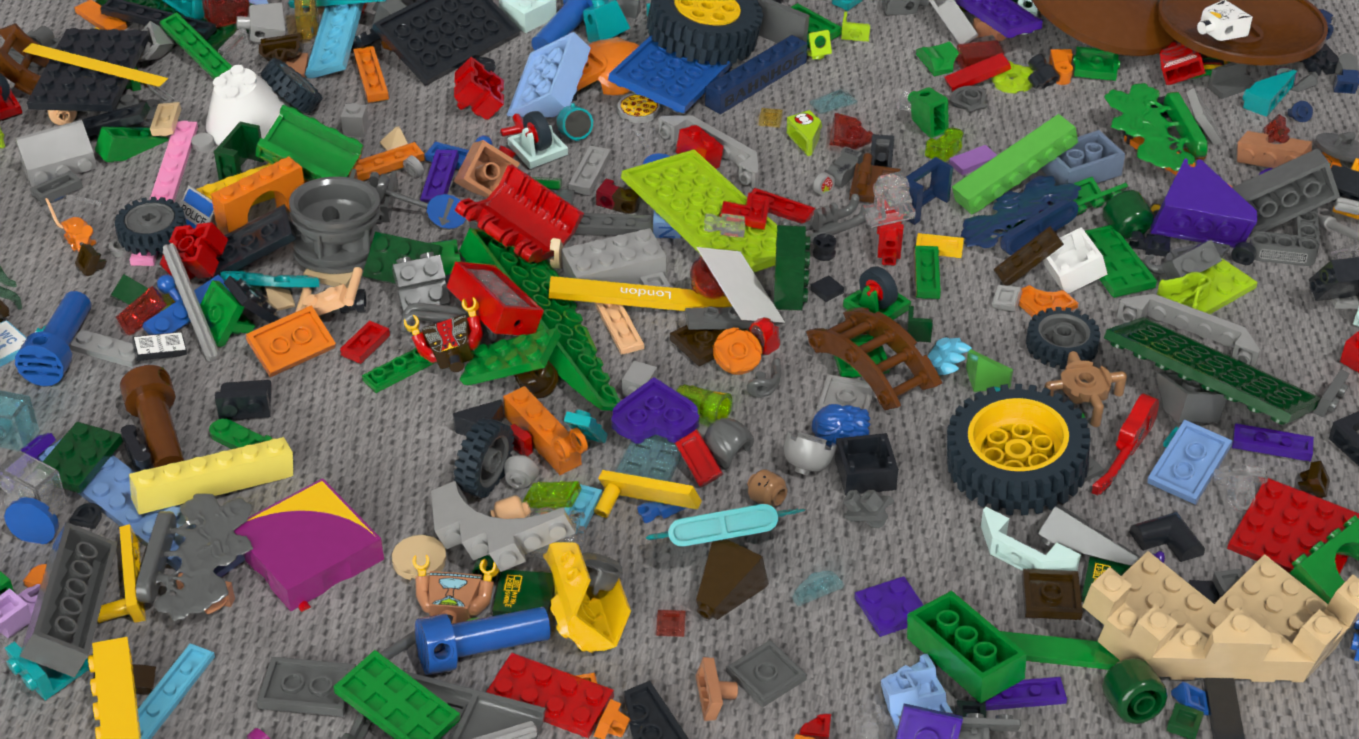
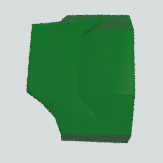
M950 41L936 46L916 49V55L934 77L953 72L954 61L959 52Z

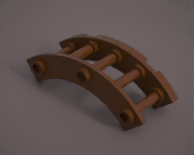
M15 23L0 29V35L5 40L0 48V73L13 82L15 88L31 95L41 77L28 70L31 62L46 68L50 59L23 52L31 43L40 44L31 39ZM12 47L24 56L21 64L17 63L8 54Z
M852 308L843 312L845 321L830 329L814 328L806 331L808 342L815 353L832 354L850 364L870 385L884 410L900 407L901 404L897 397L917 386H920L922 390H926L942 384L928 356H922L915 347L917 344L916 340L897 322L881 312L872 313L869 312L868 308ZM861 334L875 337L860 346L851 341V339ZM884 344L897 353L877 365L867 355V353ZM904 362L914 377L892 388L883 372Z

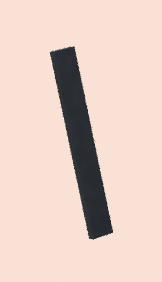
M1189 580L1188 583L1213 604L1220 599L1219 592L1213 581ZM1203 678L1213 739H1245L1234 678Z

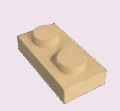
M179 102L158 104L150 127L152 136L174 134L181 112Z

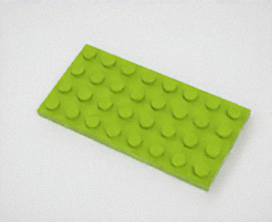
M693 149L622 171L621 179L695 250L698 251L696 247L740 251L753 272L775 266L777 224L768 216L765 230L719 221L723 201L746 205L747 197L696 150Z

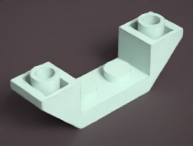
M988 507L983 509L981 529L989 552L994 557L1022 571L1023 569L1078 571L1081 554L1056 543L1044 555L1036 549H1032L1007 536L1009 518Z

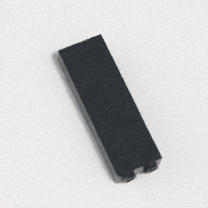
M1359 257L1330 260L1308 279L1309 288L1314 295L1315 301L1359 296Z

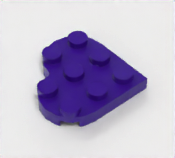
M653 377L613 408L611 425L612 429L619 435L630 439L631 442L636 444L644 442L646 438L655 434L667 438L669 442L676 443L699 427L698 408L691 400Z

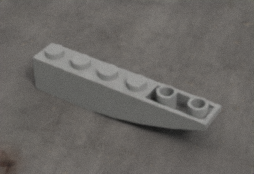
M929 0L960 46H965L979 36L954 0Z

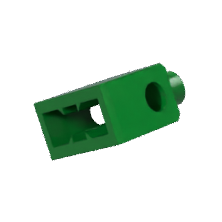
M930 87L919 91H912L908 95L907 100L911 103V118L928 137L934 138L949 131L947 97Z

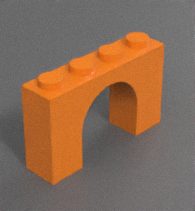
M287 157L212 193L211 198L217 228L226 235L247 224L251 205L260 195L268 191H274L276 208L285 204L290 212V196L295 189L304 184L302 166L290 157Z

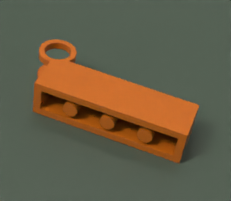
M525 386L503 396L505 418L511 424H515L530 433L532 436V446L559 475L582 465L581 454L588 450V444L585 436L578 428L568 431ZM576 436L578 437V439H579V441H580V443H581V446H580V444L578 443V441H577V439H576Z

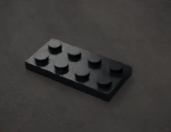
M284 204L226 234L225 236L228 238L223 254L216 258L219 263L214 276L210 278L212 279L217 275L221 277L222 271H237L296 240L290 212Z

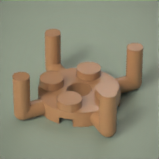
M1072 351L1068 355L1067 366L1062 371L1060 380L1048 381L1045 383L1044 388L1051 390L1050 396L1052 397L1054 391L1062 390L1069 396V400L1075 404L1091 402L1093 411L1090 424L1093 427H1099L1104 409L1102 401L1108 398L1111 384L1114 382V395L1122 396L1124 394L1127 374L1123 371L1109 373L1103 366L1098 368L1093 366V362L1081 361L1078 353Z

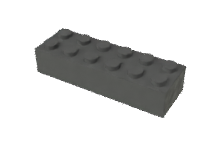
M68 522L65 523L53 543L20 657L69 676H76L89 655L117 542Z

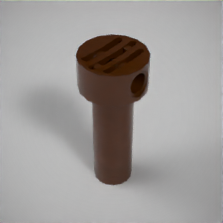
M143 365L130 370L121 379L119 386L126 411L140 419L147 447L151 454L153 468L185 461L169 410L176 399L169 373L163 367L157 365Z

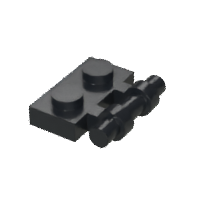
M1325 43L1316 54L1299 62L1305 64L1308 72H1316L1319 76L1323 71L1328 75L1335 73L1339 57Z

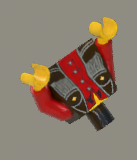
M474 297V305L471 308H467L465 299L462 300V306L469 313V317L464 314L421 328V333L418 329L420 324L417 316L413 315L416 321L414 326H408L404 319L405 328L407 331L412 332L413 337L411 338L420 356L431 363L437 362L440 369L449 367L452 372L462 371L464 362L474 358V350L477 349L483 336L479 315L476 316L479 303Z

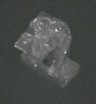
M902 171L879 176L876 183L873 184L874 204L863 206V215L870 227L914 219L915 210L911 204L909 182L906 177H903ZM893 209H895V211H896V212L890 213V214H886V212H885V211H889V210H893Z

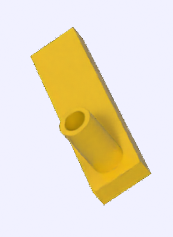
M602 470L598 479L605 489L594 509V513L608 518L619 495L698 510L702 500L691 485Z
M130 524L119 527L125 598L101 605L98 623L129 614L134 623L146 621L145 604L138 602L136 597V583L141 569L139 540Z

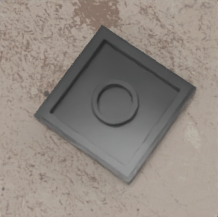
M771 640L726 667V672L761 707H765L807 680V674Z

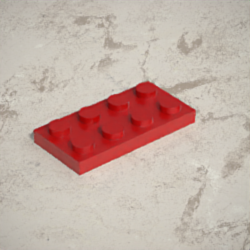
M515 653L510 654L486 691L494 695L546 708L544 722L588 739L599 723L610 699L614 698L613 689Z

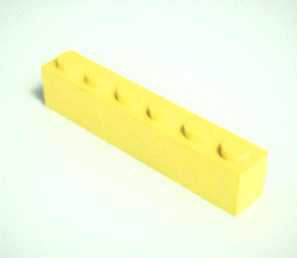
M282 437L129 474L131 499L140 515L184 504L186 501L193 499L195 494H213L217 496L286 479L293 476V452L285 438Z

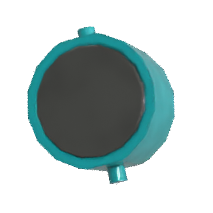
M570 103L571 106H566L559 112L557 127L563 135L579 141L591 133L593 118L587 110L576 106L575 103Z

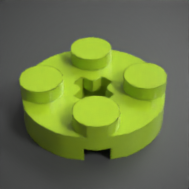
M1009 61L1011 65L1010 70L991 78L995 87L1000 91L1017 93V91L1024 90L1025 92L1032 88L1028 77L1033 73V70L1028 66L1024 67Z

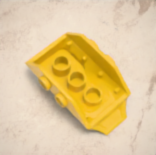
M554 542L549 544L547 552L543 554V558L548 563L553 574L555 596L551 599L552 606L550 610L558 623L556 625L558 632L567 639L569 637L583 652L593 653L617 647L631 613L620 579H618L611 591L599 590L595 596L592 594V588L588 587L591 579L579 545L574 542Z

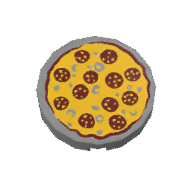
M636 93L628 94L618 102L619 116L624 120L628 119L632 123L652 121L660 113V104Z

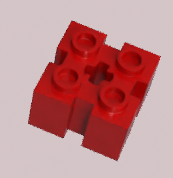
M212 222L197 224L195 229L190 225L177 226L169 242L176 246L190 280L195 276L198 279L214 276L219 263L216 258L223 254L228 238ZM163 255L160 265L172 276Z

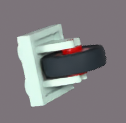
M539 111L527 113L523 117L524 129L522 133L507 138L508 146L529 169L568 155V147L554 134L552 126L548 124L546 118Z

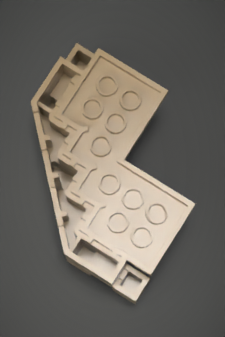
M1147 551L1122 576L1109 567L1091 584L1082 607L1104 624L1098 642L1120 661L1131 658L1146 661L1158 677H1170L1171 680L1234 678V680L1251 679V682H1275V680L1304 682L1336 649L1345 633L1359 619V579L1352 574L1335 592L1331 601L1327 604L1264 554L1213 604L1152 553Z

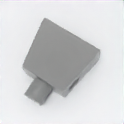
M282 3L249 6L248 17H236V28L248 29L249 39L255 42H261V39L285 35Z

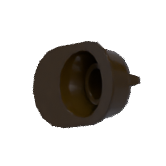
M549 360L545 368L514 375L520 388L525 386L537 399L551 394L558 383V373Z

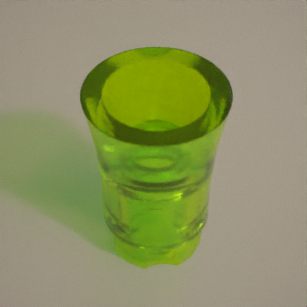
M686 384L680 385L676 390L697 406L700 418L710 423L721 418H728L732 408V396L730 393L716 392Z

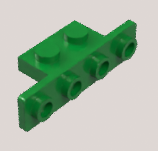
M1093 177L1074 183L1081 187V190L1078 191V198L1073 200L1078 205L1077 216L1086 212L1091 206L1094 209L1101 207L1107 200L1125 191L1128 188L1127 183L1102 192Z

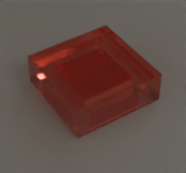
M658 610L656 636L684 637L686 611Z

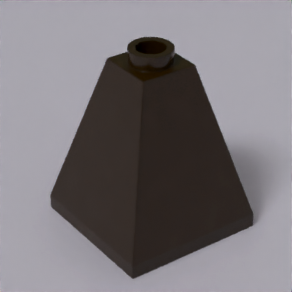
M728 539L712 541L696 598L697 612L705 619L710 620L713 617L718 620L765 589L769 583L763 556Z

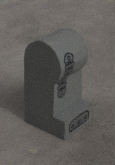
M846 146L841 150V156L834 164L829 166L826 172L834 177L835 185L843 188L853 178L856 163H862V152Z

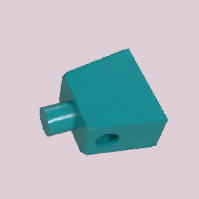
M591 0L593 6L583 11L587 37L590 43L612 38L630 29L616 0Z

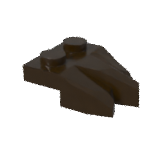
M302 33L261 39V44H259V54L266 61L276 58L286 63L289 57L293 58L304 51Z

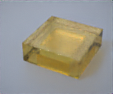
M761 108L759 126L780 128L783 110Z

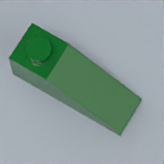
M102 127L94 150L104 161L113 163L114 161H125L168 141V138L166 136H152L150 128Z

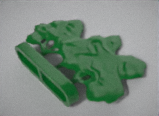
M1146 83L1132 85L1129 94L1114 89L1110 90L1104 96L1105 100L1112 108L1123 112L1122 116L1113 118L1111 127L1117 130H1124L1126 134L1132 137L1141 136L1145 139L1143 144L1138 147L1137 157L1139 159L1151 162L1160 168L1170 167L1174 171H1179L1185 158L1188 159V164H1193L1195 158L1206 156L1208 151L1207 140L1179 92L1167 93L1164 97V105H1161L1157 102L1160 95L1159 90L1148 87ZM1151 105H1156L1158 108H1152ZM1166 111L1172 122L1167 121L1166 118L1161 116V113ZM1175 126L1181 138L1178 139L1171 136L1167 128ZM1175 142L1179 143V144H1176V146H1178L1176 149H1174V150H1171V149H1170L1169 146H1170L1172 143H1175ZM1184 144L1186 145L1190 153L1185 152L1183 150Z

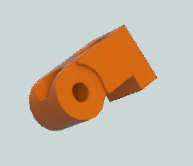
M1072 49L1050 50L1049 64L1060 75L1056 84L1067 85L1071 82L1073 66L1071 65Z

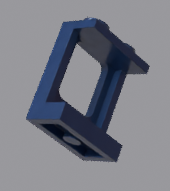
M935 157L900 180L899 197H903V219L915 225L921 220L922 206L936 197L946 203L950 201L953 166ZM931 172L930 186L923 192L924 186L917 183V181Z

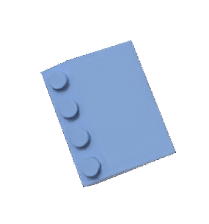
M572 32L531 52L507 116L520 114L521 117H524L529 112L539 111L544 117H555L564 107L571 106L570 103L577 92V85L583 75L582 71L588 61L591 48L576 33Z

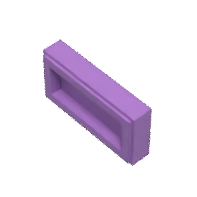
M986 145L951 157L949 164L961 175L977 170L996 157L997 154Z

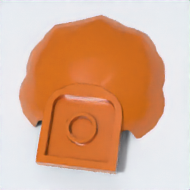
M620 37L590 43L588 45L591 48L588 61L583 68V75L578 82L577 90L598 80L601 82L603 94L624 95L629 93L631 90L619 87L615 83L608 81L609 73L640 45Z

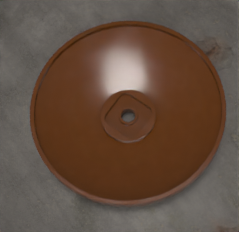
M1032 0L1036 8L1057 28L1087 45L1107 52L1127 56H1148L1158 54L1162 49L1168 48L1172 42H1176L1164 30L1158 20L1157 10L1160 0Z
M1160 0L1157 10L1161 26L1179 43L1201 54L1239 64L1283 65L1307 59L1323 47L1328 33L1325 17L1308 0H1226L1253 18L1248 36L1223 41L1215 39L1208 33L1200 34L1197 29L1203 10L1222 0Z

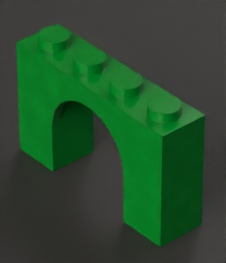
M1356 515L1343 525L1345 528L1343 531L1337 528L1326 537L1328 540L1326 544L1320 541L1309 550L1311 553L1309 557L1302 554L1292 563L1294 569L1289 574L1327 604H1329L1335 592L1345 583L1337 571L1335 556L1339 554L1347 555L1359 561V519Z

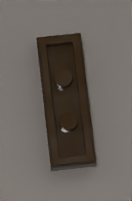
M1049 226L993 270L1005 286H1010L1062 247L1064 243Z

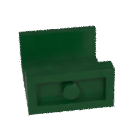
M240 121L214 150L219 181L241 174V166L247 159L259 162L265 161L255 156L257 143L262 138L259 125Z

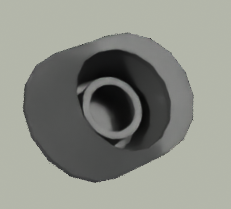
M582 553L591 579L588 587L592 588V594L596 596L599 590L611 591L615 587L620 575H623L621 564L601 554Z

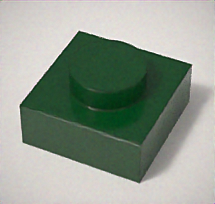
M1175 703L1166 731L1188 739H1196L1204 712Z

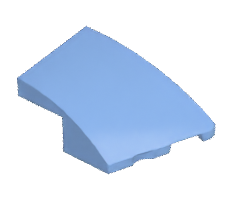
M928 654L921 655L920 662L911 667L905 665L896 673L890 674L881 680L884 698L896 731L900 720L898 716H901L904 703L953 713L946 702V692L936 677V667Z

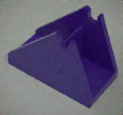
M1185 158L1151 225V234L1201 243L1212 240L1213 243L1230 245L1231 248H1234L1237 243L1246 242L1257 223V210L1202 160H1197L1195 167H1191L1188 165V159Z

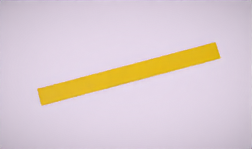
M33 43L23 50L26 53L160 87L168 79Z

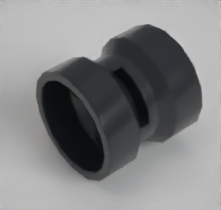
M358 289L354 304L352 306L344 305V307L340 308V312L349 313L356 310L358 313H366L364 309L367 304L365 289Z

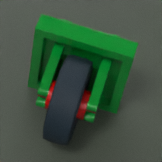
M879 266L870 267L864 271L859 279L860 289L843 300V307L847 310L852 308H868L869 312H881L892 320L908 311L909 306H911V301L898 293L897 285L892 276Z

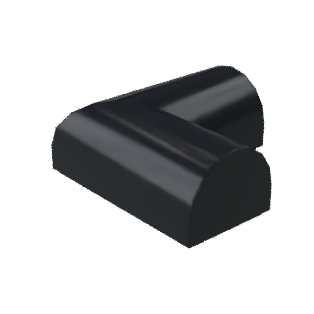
M1178 512L1140 522L1130 527L1129 533L1143 551L1167 544L1180 562L1203 556L1205 553L1204 546Z

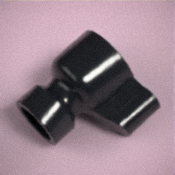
M1037 54L1029 60L1028 65L1035 72L1028 77V80L1034 89L1039 87L1044 89L1059 80L1060 75L1052 65L1046 64V59L1042 54Z

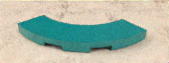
M245 271L221 272V278L224 281L231 276L237 281L241 278L249 285L319 287V279L308 275L272 276Z

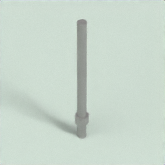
M1318 213V223L1322 228L1334 230L1359 242V231L1337 222L1336 218L1330 215L1324 216Z

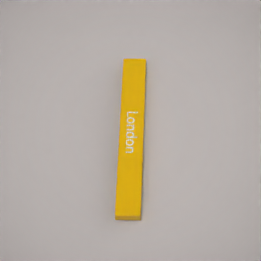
M555 276L550 278L549 298L679 311H685V308L732 307V304L723 292Z

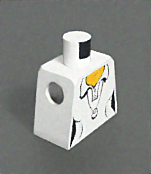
M1222 0L1203 10L1197 29L1200 34L1208 33L1220 41L1246 37L1249 34L1253 17L1228 1Z

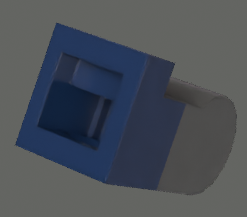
M1344 53L1340 55L1335 67L1337 77L1333 85V91L1335 93L1355 94L1359 85L1358 60L1354 55Z

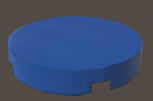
M22 497L17 501H13L7 507L4 515L5 523L11 533L22 541L47 544L55 537L59 529V522L55 513L52 515L45 503L34 498Z

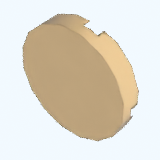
M416 535L403 539L395 546L392 552L393 568L398 575L408 580L415 579V576H418V571L413 565V557L415 555L417 556L418 566L425 565L427 561L426 555L429 557L430 567L426 570V575H429L430 571L441 572L445 566V547L441 541L431 536Z

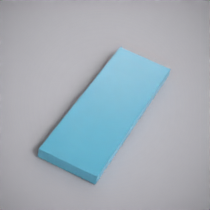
M364 3L325 6L305 72L307 78H316L346 69Z

